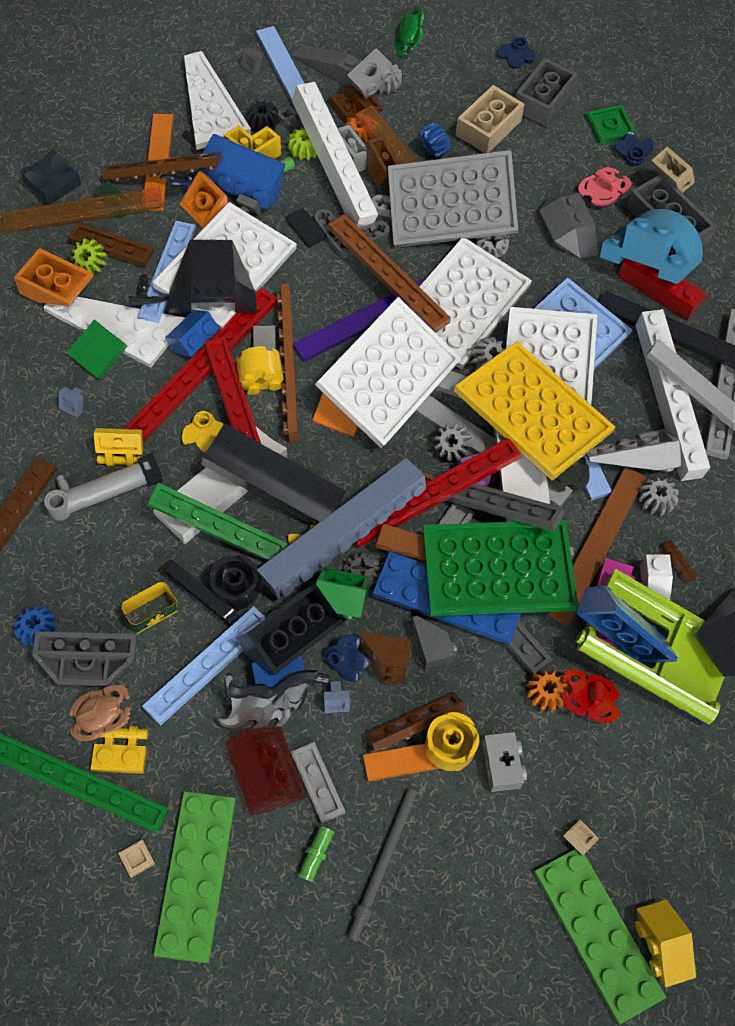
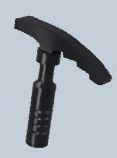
M142 274L139 279V296H129V305L164 302L169 300V295L149 297L147 294L148 276Z

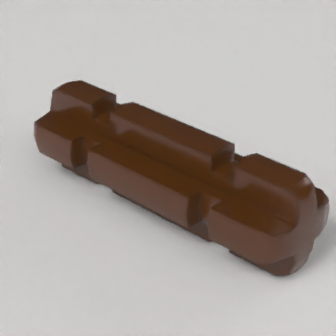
M669 540L665 542L661 548L666 555H670L671 563L678 573H682L681 577L684 582L689 583L693 581L697 574L693 568H689L690 564L681 551L676 550L677 546L674 541Z

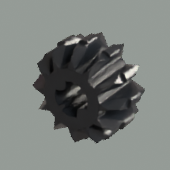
M256 100L255 104L250 103L246 111V120L249 127L253 131L257 129L260 131L267 126L275 130L279 122L277 106H274L273 102L267 103L266 100L263 102Z

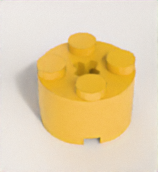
M265 346L251 347L242 351L240 358L236 357L239 382L242 384L243 389L247 390V394H259L260 390L265 389L272 391L281 389L283 372L280 354L276 349L272 348L273 351L266 350Z
M450 712L439 716L432 721L425 740L426 756L435 766L442 770L460 771L472 761L479 745V734L473 721L464 714ZM450 739L455 740L453 745L448 743Z

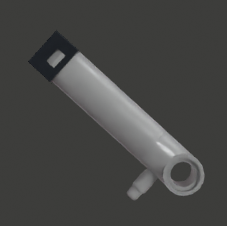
M153 453L137 458L138 463L71 489L64 476L59 475L57 481L60 490H53L45 496L44 503L49 515L54 520H65L71 513L146 484L150 487L163 482L161 471ZM57 504H62V506L55 508Z

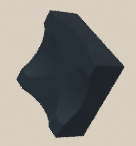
M54 150L48 152L35 165L24 167L20 170L24 183L48 205L81 184L78 172L69 167Z

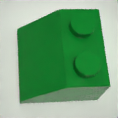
M324 567L317 579L316 585L336 613L342 614L344 618H361L366 605L371 577Z

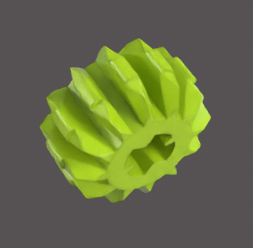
M302 127L300 130L294 129L293 134H290L288 148L293 158L299 156L300 161L303 158H306L308 161L310 157L316 158L317 153L306 130Z
M83 239L82 244L76 242L77 249H71L75 256H72L70 261L74 262V265L93 273V275L95 270L101 272L99 266L106 265V262L102 259L107 257V254L102 252L104 247L101 244L98 245L94 239L90 242L87 239Z

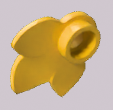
M207 411L198 412L194 416L192 423L183 430V444L187 445L196 442L198 448L206 453L223 423L215 421L213 415ZM202 421L208 422L207 424H204V425H201V424H200Z

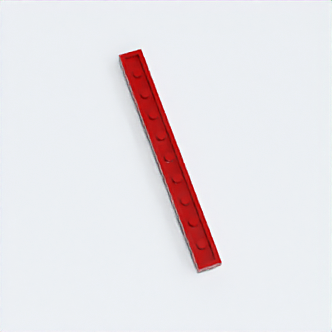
M260 288L256 292L257 313H235L226 325L210 340L225 336L230 352H232L253 330V326H257L278 304L277 297ZM205 345L123 429L142 430L143 443L213 371Z

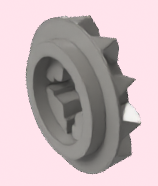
M506 234L493 236L494 240L498 241L495 247L492 245V242H488L491 236L476 239L478 247L496 258L504 255L509 245Z

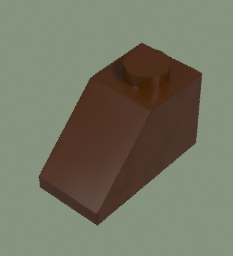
M384 136L368 140L366 142L368 172L376 187L379 188L389 184L388 166L399 165V162Z

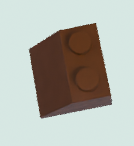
M362 631L360 651L372 660L369 666L380 680H384L388 685L397 686L399 683L404 684L411 639Z

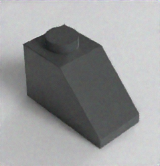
M419 616L412 617L411 627L425 670L453 663L455 654H457V646L454 639L450 640L448 632Z

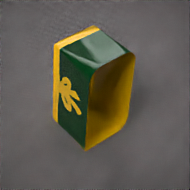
M159 582L123 602L122 610L125 615L165 592L173 605L139 624L130 623L136 634L178 612L177 600L167 584Z

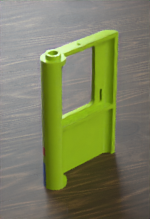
M615 569L609 576L605 586L609 587L611 592L618 598L624 600L632 610L666 629V640L677 655V662H658L651 669L599 639L595 634L596 629L589 623H587L585 630H581L576 638L577 650L704 724L710 725L720 710V704L716 702V698L724 677L694 636L705 621Z

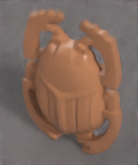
M107 686L103 690L90 691L76 699L69 712V715L74 716L77 722L74 728L70 729L71 735L79 741H90L105 734V728L106 732L110 733L127 724L131 708L127 706L125 713L120 708L123 697L127 700L130 697L126 686ZM119 692L120 696L114 697L111 696V693ZM119 715H121L120 719L115 724H113L114 720ZM81 730L91 733V735H83Z

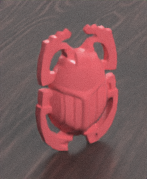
M606 167L598 170L595 175H591L581 181L578 192L581 197L584 195L589 196L592 199L591 204L595 206H607L614 203L620 195L625 194L632 183L627 176H623V179L616 178L615 174H619V171ZM621 183L625 184L623 188L620 187Z

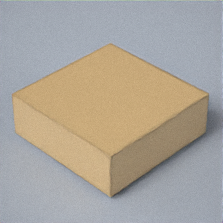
M581 820L564 835L582 855L599 839Z
M143 840L118 853L131 878L155 864Z

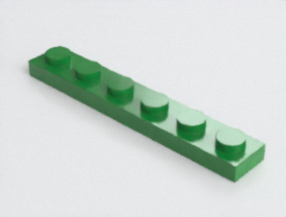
M160 483L157 484L147 505L267 562L288 546V543Z

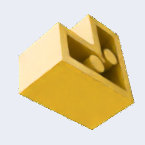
M239 125L223 134L224 138L273 159L281 155V138L268 126L254 135H250Z
M663 900L637 908L638 921H635V927L640 938L644 937L647 941L648 948L652 954V960L649 961L653 975L659 977L665 987L696 978L692 933L669 902Z

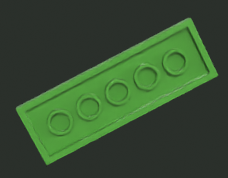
M184 792L155 946V957L209 964L236 798Z
M575 849L534 871L617 1025L626 1022L667 998L585 854L582 855Z

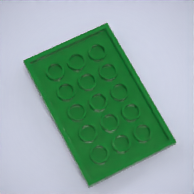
M561 520L554 532L521 522L423 525L430 616L578 610L579 604L566 520Z

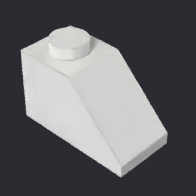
M646 555L640 564L642 584L670 600L673 578L670 555Z

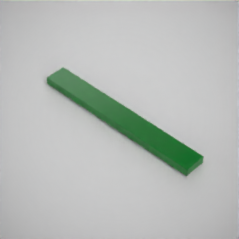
M0 733V764L149 831L158 833L169 808Z

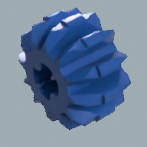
M428 124L418 134L422 148L431 158H441L451 148L450 140L444 132V128H441L439 124Z
M35 605L32 611L25 607L26 613L24 615L17 613L19 621L13 622V626L16 629L14 634L17 638L21 639V643L25 646L29 643L32 647L34 646L35 632H53L57 630V625L54 623L56 620L54 614H50L49 609L46 607L40 609L38 605Z

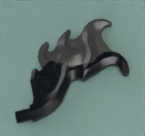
M301 670L289 674L275 686L268 687L265 683L235 686L232 683V674L227 673L224 689L227 695L231 697L232 710L226 718L219 716L218 721L224 727L236 728L249 720H256L257 722L253 725V729H259L267 725L270 720L278 718L279 720L275 723L276 728L283 726L290 717V708L294 707L295 710H299L305 702L308 688L314 685V683L327 685L329 675L317 673V670Z

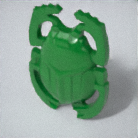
M420 6L414 7L415 10L412 11V14L406 13L398 24L396 32V53L398 57L406 55V50L410 45H412L411 51L415 49L420 43L421 38L424 37L422 29L424 10Z

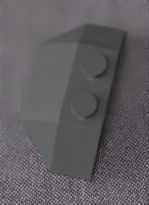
M564 192L549 196L539 210V214L553 243L564 251L573 254L577 259L598 255L595 223L580 193Z
M35 632L32 656L57 685L109 686L135 660L137 634Z

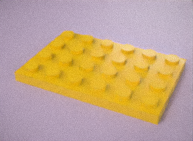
M518 341L462 380L454 388L456 394L501 435L513 442L515 447L552 481L615 429V426Z

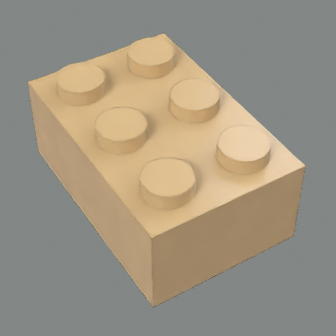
M492 85L458 117L456 136L481 152L489 153L521 122L524 103Z

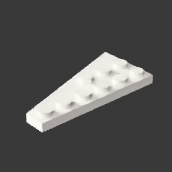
M203 52L185 55L184 64L196 150L206 148L213 134L224 137L223 134L238 125L251 134V128Z
M76 297L69 306L46 304L43 307L45 312L83 332L95 319L128 346L124 350V354L150 368L170 345L165 337L185 319L184 317L162 313L159 323L146 321L145 319H138L140 312L138 308Z

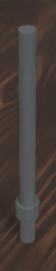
M408 788L363 900L360 905H357L353 914L355 919L347 936L351 941H358L365 922L368 923L372 913L370 910L417 795V791Z

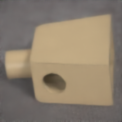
M666 147L651 160L658 175L663 174L682 193L694 184L692 167L670 148Z

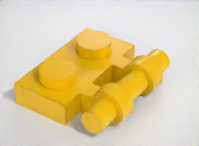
M95 428L96 453H105V455L97 456L98 464H106L107 467H114V465H127L128 467L138 463L137 458H140V456L135 454L142 455L143 453L142 430ZM115 454H126V456H115Z
M130 726L129 728H119L116 731L107 733L105 728V734L99 736L100 738H105V744H94L91 764L92 772L144 774L147 748L146 746H137L138 739H148V729ZM115 738L128 739V745H114Z

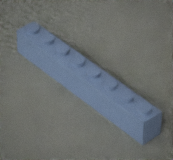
M405 458L257 569L261 581L278 600L283 596L291 594L300 583L309 580L316 571L329 565L333 558L341 552H346L358 539L367 536L371 529L378 524L384 523L396 510H401L413 497L421 495L426 488L425 475Z

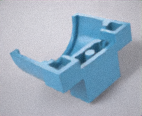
M654 209L642 213L616 235H611L602 244L600 258L618 264L627 258L659 269L658 278L678 284L701 263L703 249L700 236L688 219L671 210ZM671 246H673L677 255L668 256Z

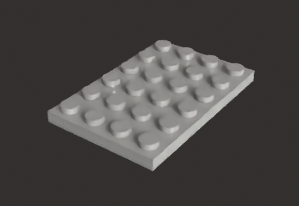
M511 150L388 166L395 248L461 240V238L472 239L519 233Z

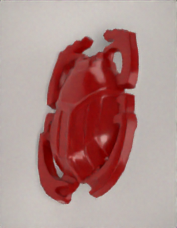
M565 670L562 683L566 684L568 682L570 688L568 697L565 690L562 692L565 708L577 715H586V717L599 723H612L619 718L620 711L617 710L614 701L619 699L620 695L612 682L599 675H586L585 672L580 670ZM576 676L579 677V680L573 682L571 678ZM608 712L611 713L610 716H608V717H605V718L599 717V716H602V715L607 714Z

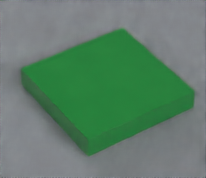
M623 105L586 112V118L599 144L623 140L629 131L636 135V131Z
M94 319L67 351V354L100 380L128 346Z

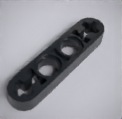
M169 559L162 567L163 572L229 626L239 618V615L233 608L217 598L212 591L173 560Z

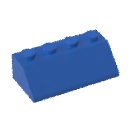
M217 134L211 136L203 154L222 152L223 161L215 169L205 170V167L198 168V172L199 170L203 171L220 189L235 196L242 194L258 201L260 206L265 209L274 205L279 200L285 163Z
M598 585L597 587L585 588L577 614L620 650L640 663L677 662L678 657L666 638L653 625L645 621L639 613L632 610L624 600L612 593L609 587Z

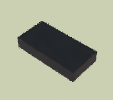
M304 208L286 216V222L308 248L326 239V234Z

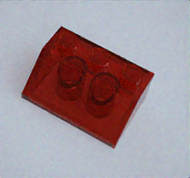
M281 727L244 729L226 742L250 815L269 813L307 798Z

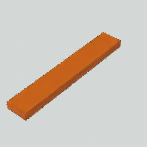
M153 114L148 161L170 158L174 122L173 114ZM146 174L143 210L164 211L167 178L159 179L160 175L149 177Z

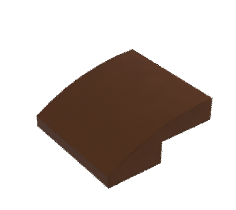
M353 85L347 86L345 93L331 95L328 99L330 106L345 123H347L348 118H353L354 114L358 117L363 114L364 117L370 116L371 118L383 111V107L373 95L365 99Z

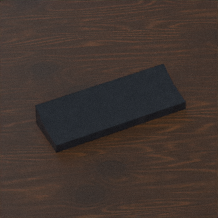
M225 423L206 451L201 465L310 525L316 526L335 512L346 493L342 488Z

